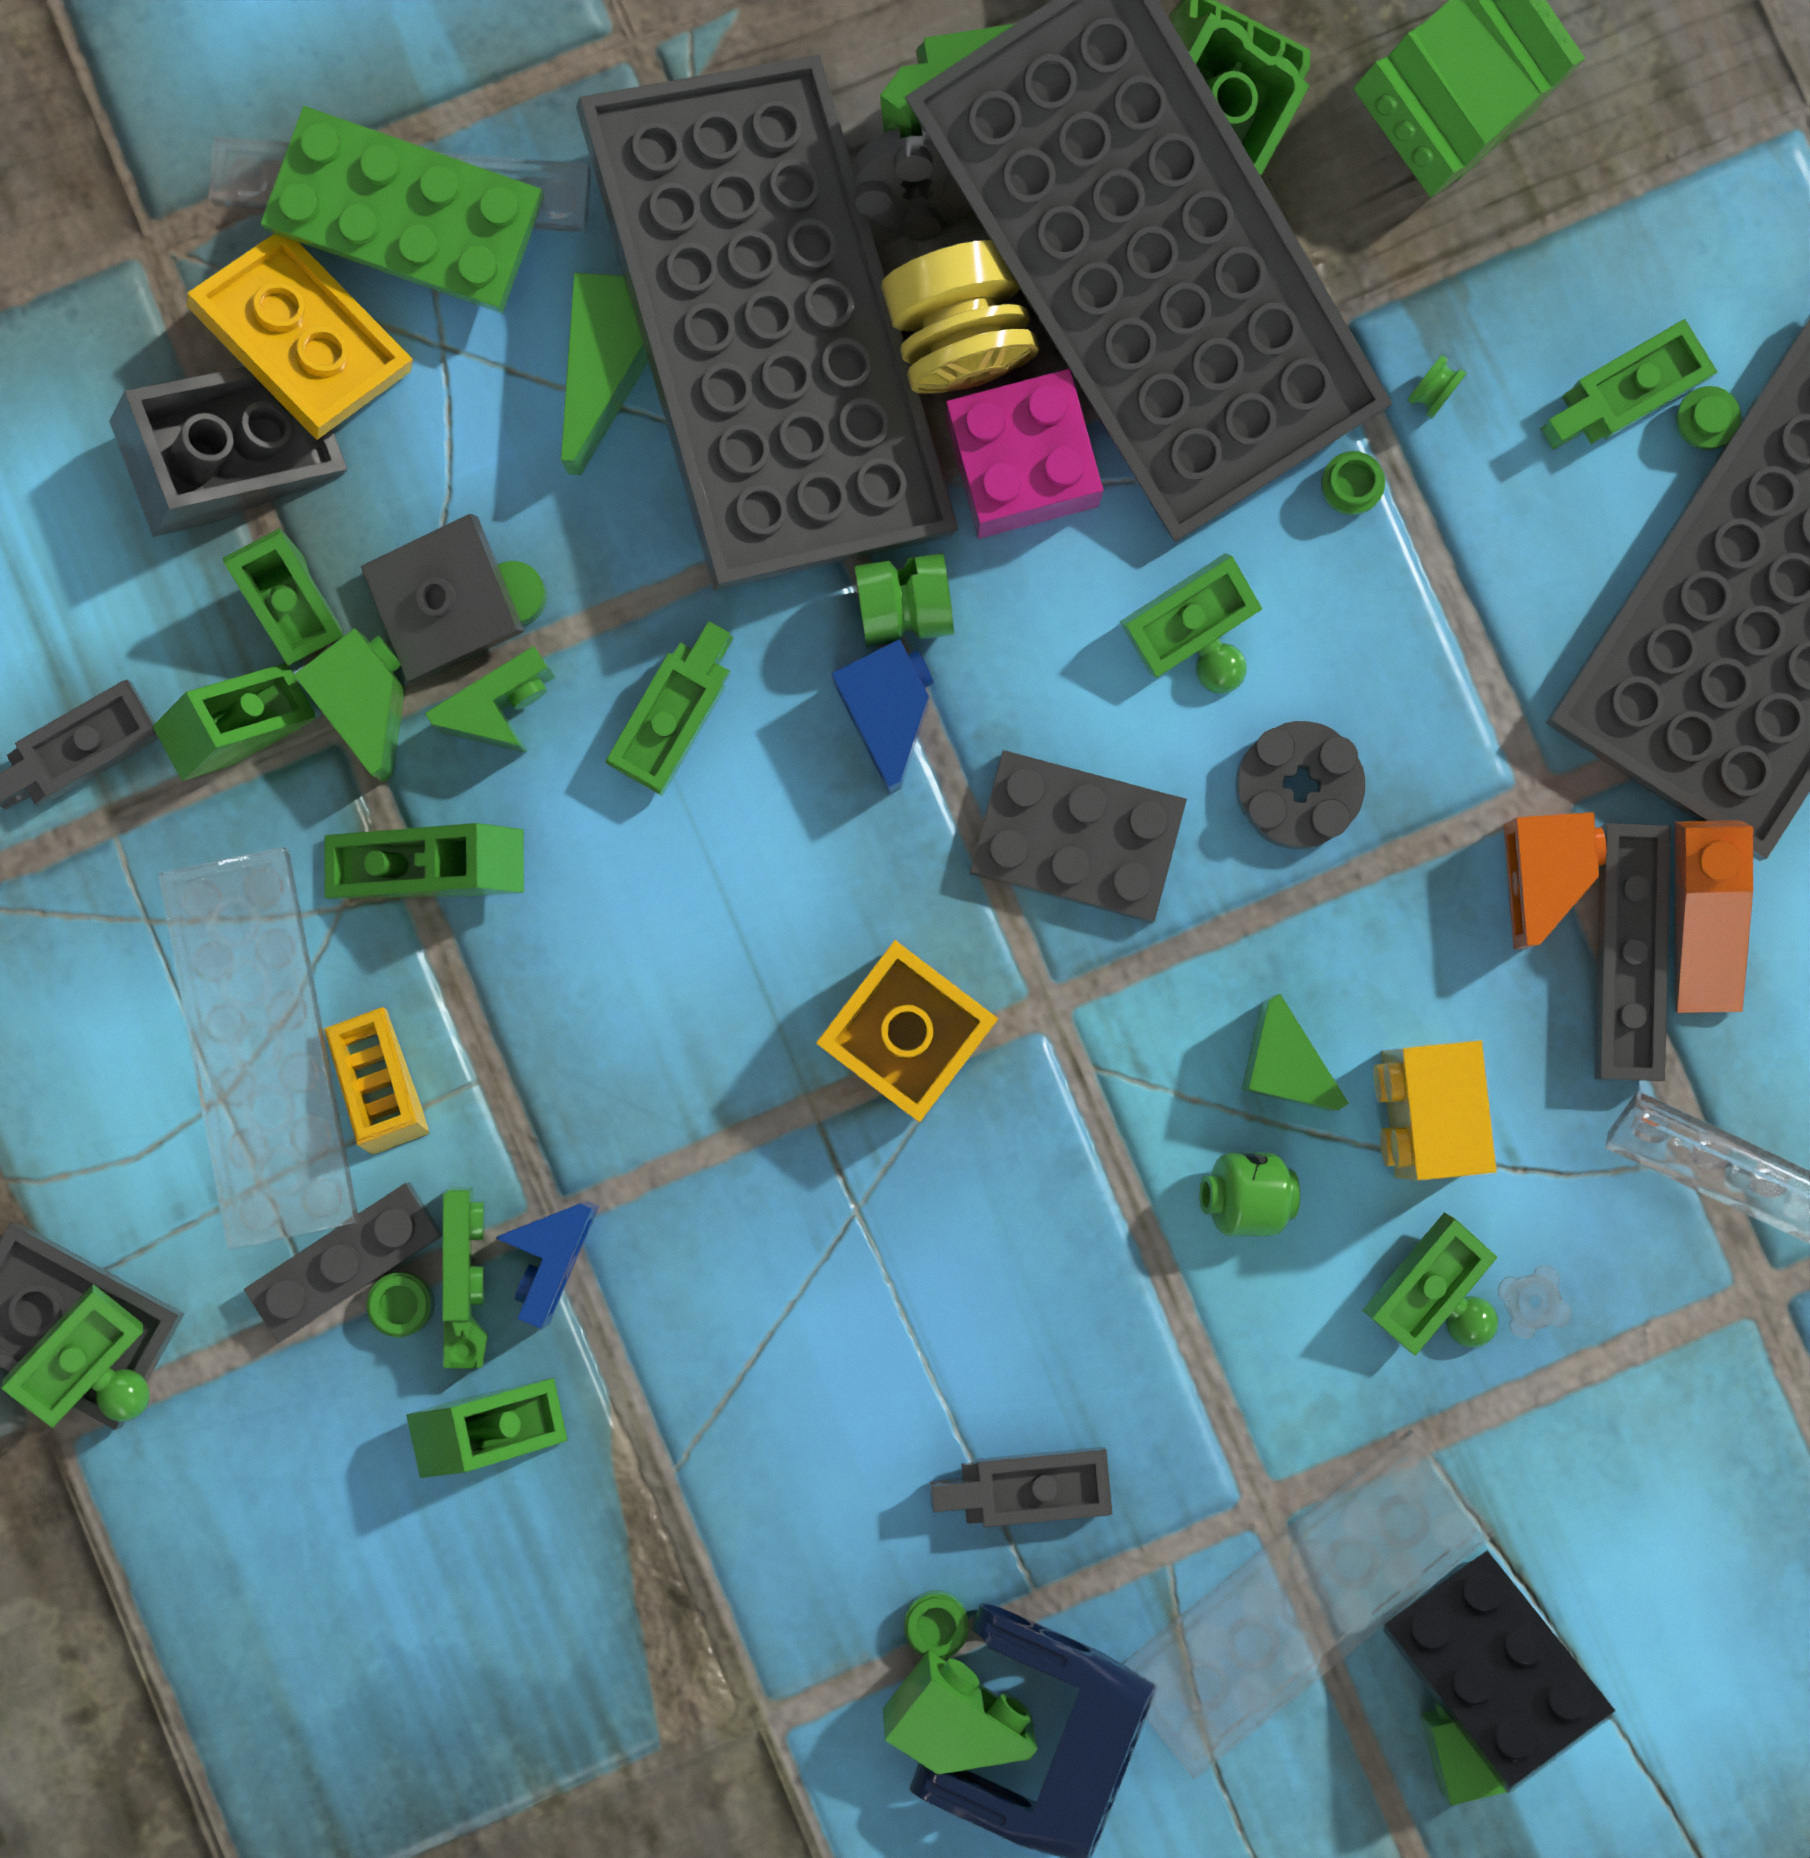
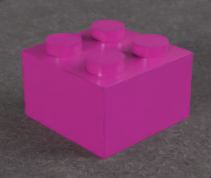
M1070 369L946 401V423L978 539L1099 507L1104 490Z

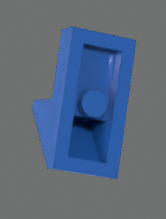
M588 1201L579 1203L496 1237V1239L543 1258L539 1267L529 1264L519 1283L514 1300L524 1304L517 1318L518 1320L540 1329L550 1324L599 1206Z

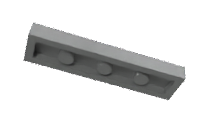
M1606 823L1601 825L1606 838L1607 853L1605 864L1600 866L1595 1079L1661 1082L1665 1081L1671 826Z

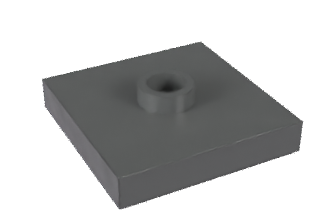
M472 514L465 515L360 566L397 658L402 664L401 668L407 682L417 683L525 632L478 516Z

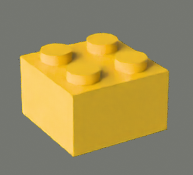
M894 940L816 1044L920 1123L999 1018Z
M1482 1040L1381 1051L1382 1064H1375L1373 1069L1374 1088L1377 1101L1379 1103L1387 1102L1389 1128L1381 1129L1380 1143L1384 1165L1386 1167L1394 1166L1395 1178L1428 1180L1497 1173Z

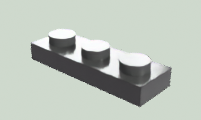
M404 1183L243 1290L277 1343H280L441 1238L443 1233L411 1183Z

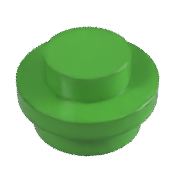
M1703 386L1690 392L1681 401L1676 413V425L1682 438L1691 446L1701 450H1714L1726 445L1741 423V410L1736 399L1728 391L1715 386Z
M1359 451L1344 452L1334 457L1326 466L1321 478L1322 493L1326 502L1336 511L1346 515L1363 514L1371 510L1381 499L1385 489V475L1380 464L1370 455Z

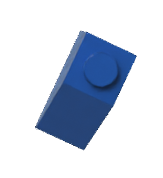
M898 639L831 673L833 684L889 794L900 790L929 705V695L925 688L934 684L931 673L920 652L915 650L907 654L901 640Z

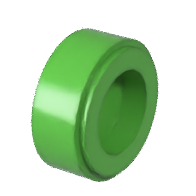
M519 561L502 562L498 564V567L522 626L530 624L540 616L546 605L547 592L545 584L536 570L528 564Z
M395 1272L382 1277L373 1285L367 1298V1313L370 1321L380 1332L392 1337H405L418 1332L429 1322L434 1311V1295L430 1286L423 1278L411 1272Z
M934 1590L919 1595L911 1602L905 1614L904 1630L906 1639L911 1648L921 1656H924L928 1650L942 1659L953 1656L963 1647L969 1632V1621L965 1607L959 1599L945 1591Z

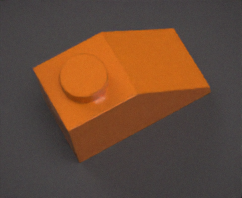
M1594 812L1516 817L1503 824L1513 949H1527L1540 945L1599 877L1598 866L1605 864L1607 849L1603 829L1601 827L1595 828Z

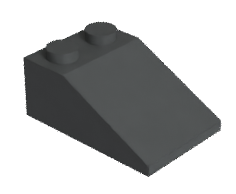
M246 367L126 390L109 420L153 537L215 523L343 475L347 471V466L333 430H330L316 440Z

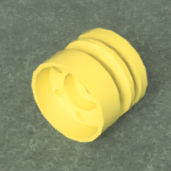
M991 240L966 242L935 250L894 269L882 280L881 289L892 326L900 331H917L901 344L900 353L902 360L913 364L908 369L907 377L911 390L919 394H937L983 385L1025 365L1038 353L1039 346L1035 334L1028 329H1024L1030 320L1028 310L1021 305L1004 304L1018 293L1019 287Z

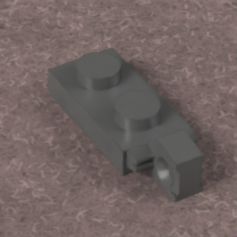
M127 679L121 681L15 742L17 748L6 755L12 766L0 773V807L6 810L29 797L37 806L50 799L55 800L159 740L152 727L155 721L133 683Z
M1105 1447L977 1459V1462L961 1464L962 1478L930 1481L929 1486L933 1512L965 1509L967 1524L982 1523L984 1527L1113 1515L1107 1450Z

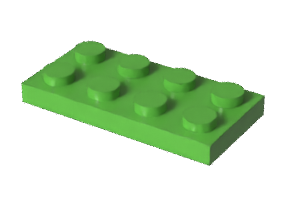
M303 105L260 224L268 232L503 313L545 195L541 188Z

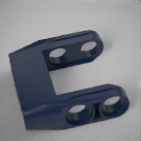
M980 1603L971 1630L983 1638L989 1649L1079 1688L1078 1695L1036 1802L968 1770L938 1775L921 1763L918 1764L909 1790L920 1799L1020 1846L1060 1858H1092L1145 1723L1157 1685L1099 1650L1006 1609Z

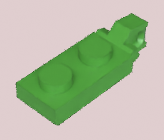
M1686 319L1578 380L1573 389L1562 396L1568 408L1547 421L1548 423L1541 427L1540 430L1552 450L1582 433L1585 434L1590 444L1599 441L1603 437L1606 440L1711 379L1718 371Z
M708 621L692 649L679 643L673 654L668 653L607 757L605 762L607 765L663 796L725 689L724 683L730 671L719 664L734 639L731 633Z
M450 1187L443 1193V1368H481L484 1365L488 1333L472 1316V1305H484V1266H472V1240H484L485 1205L484 1202H473V1187Z

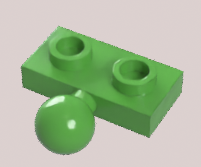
M1224 553L1119 622L1150 675L1157 678L1198 652L1199 658L1196 671L1199 681L1209 691L1222 694L1231 692L1242 684L1246 676L1247 664L1244 655L1239 649L1233 645L1221 643L1219 637L1261 611L1262 607L1233 556Z
M1444 1212L1362 1311L1415 1356L1445 1320L1449 1334L1457 1343L1471 1348L1483 1346L1490 1342L1497 1332V1313L1494 1307L1485 1299L1476 1296H1465L1498 1257L1460 1222Z
M92 1284L4 1377L1 1389L51 1428L66 1415L90 1388L97 1392V1405L106 1417L119 1422L133 1420L143 1413L149 1403L150 1390L148 1383L135 1371L128 1369L113 1371L110 1367L143 1333V1323Z

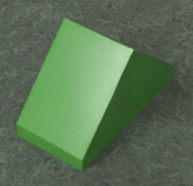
M1281 994L1271 996L1263 1001L1259 1010L1241 1090L1328 1111H1338L1349 1103Z

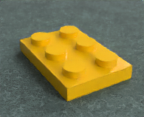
M273 234L187 292L186 306L316 440L411 372L413 359L297 241Z

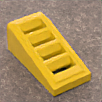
M380 1007L324 1028L357 1145L370 1154H377L429 1134L419 1097L387 1009ZM378 1035L379 1045L350 1055L347 1046ZM385 1060L387 1068L358 1078L356 1070ZM389 1086L393 1087L394 1094L367 1103L365 1095ZM400 1111L401 1115L377 1124L374 1123V1119Z

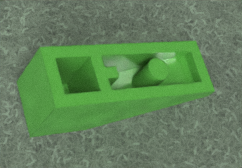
M574 273L561 461L568 474L581 475L648 363L623 275Z
M468 823L324 835L325 898L454 897L524 893V829Z

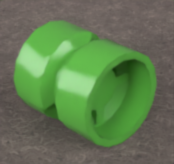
M943 553L908 558L902 569H896L890 561L855 566L866 647L890 644L898 639L902 640L907 631H913L919 639L954 635L951 598Z

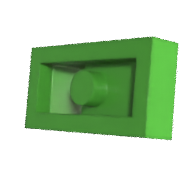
M280 528L222 558L224 565L287 665L344 637L339 622L310 576L305 557Z
M532 646L425 712V715L430 723L442 733L515 751L527 752L502 710L511 704L515 710H519L537 701L547 692L544 684L555 678L543 656L535 646Z

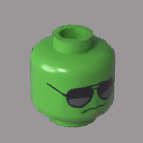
M1228 1153L1217 1159L1212 1168L1211 1175L1203 1176L1199 1190L1200 1205L1204 1214H1211L1216 1228L1225 1236H1272L1279 1234L1287 1225L1288 1220H1293L1296 1217L1300 1206V1185L1295 1171L1287 1169L1285 1162L1276 1154Z

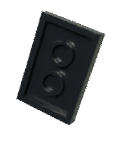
M1488 1550L1384 1624V1633L1508 1794L1611 1719L1616 1711Z

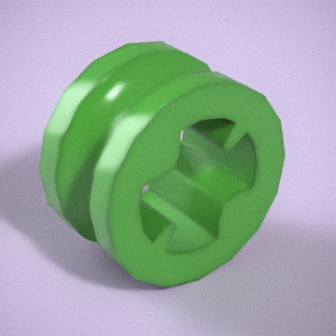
M1443 354L1407 399L1412 405L1418 402L1423 403L1427 408L1426 415L1431 419L1467 374L1462 369L1458 371L1450 370L1447 366L1448 358Z

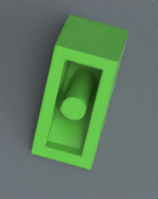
M354 628L295 673L294 676L367 771L384 783L394 774L405 687L393 672L400 668L402 664L379 635L369 642L364 635Z
M283 663L187 691L152 727L182 781L232 766L311 723L317 716L289 665Z
M554 1378L462 1398L406 1414L420 1478L465 1473L568 1441Z

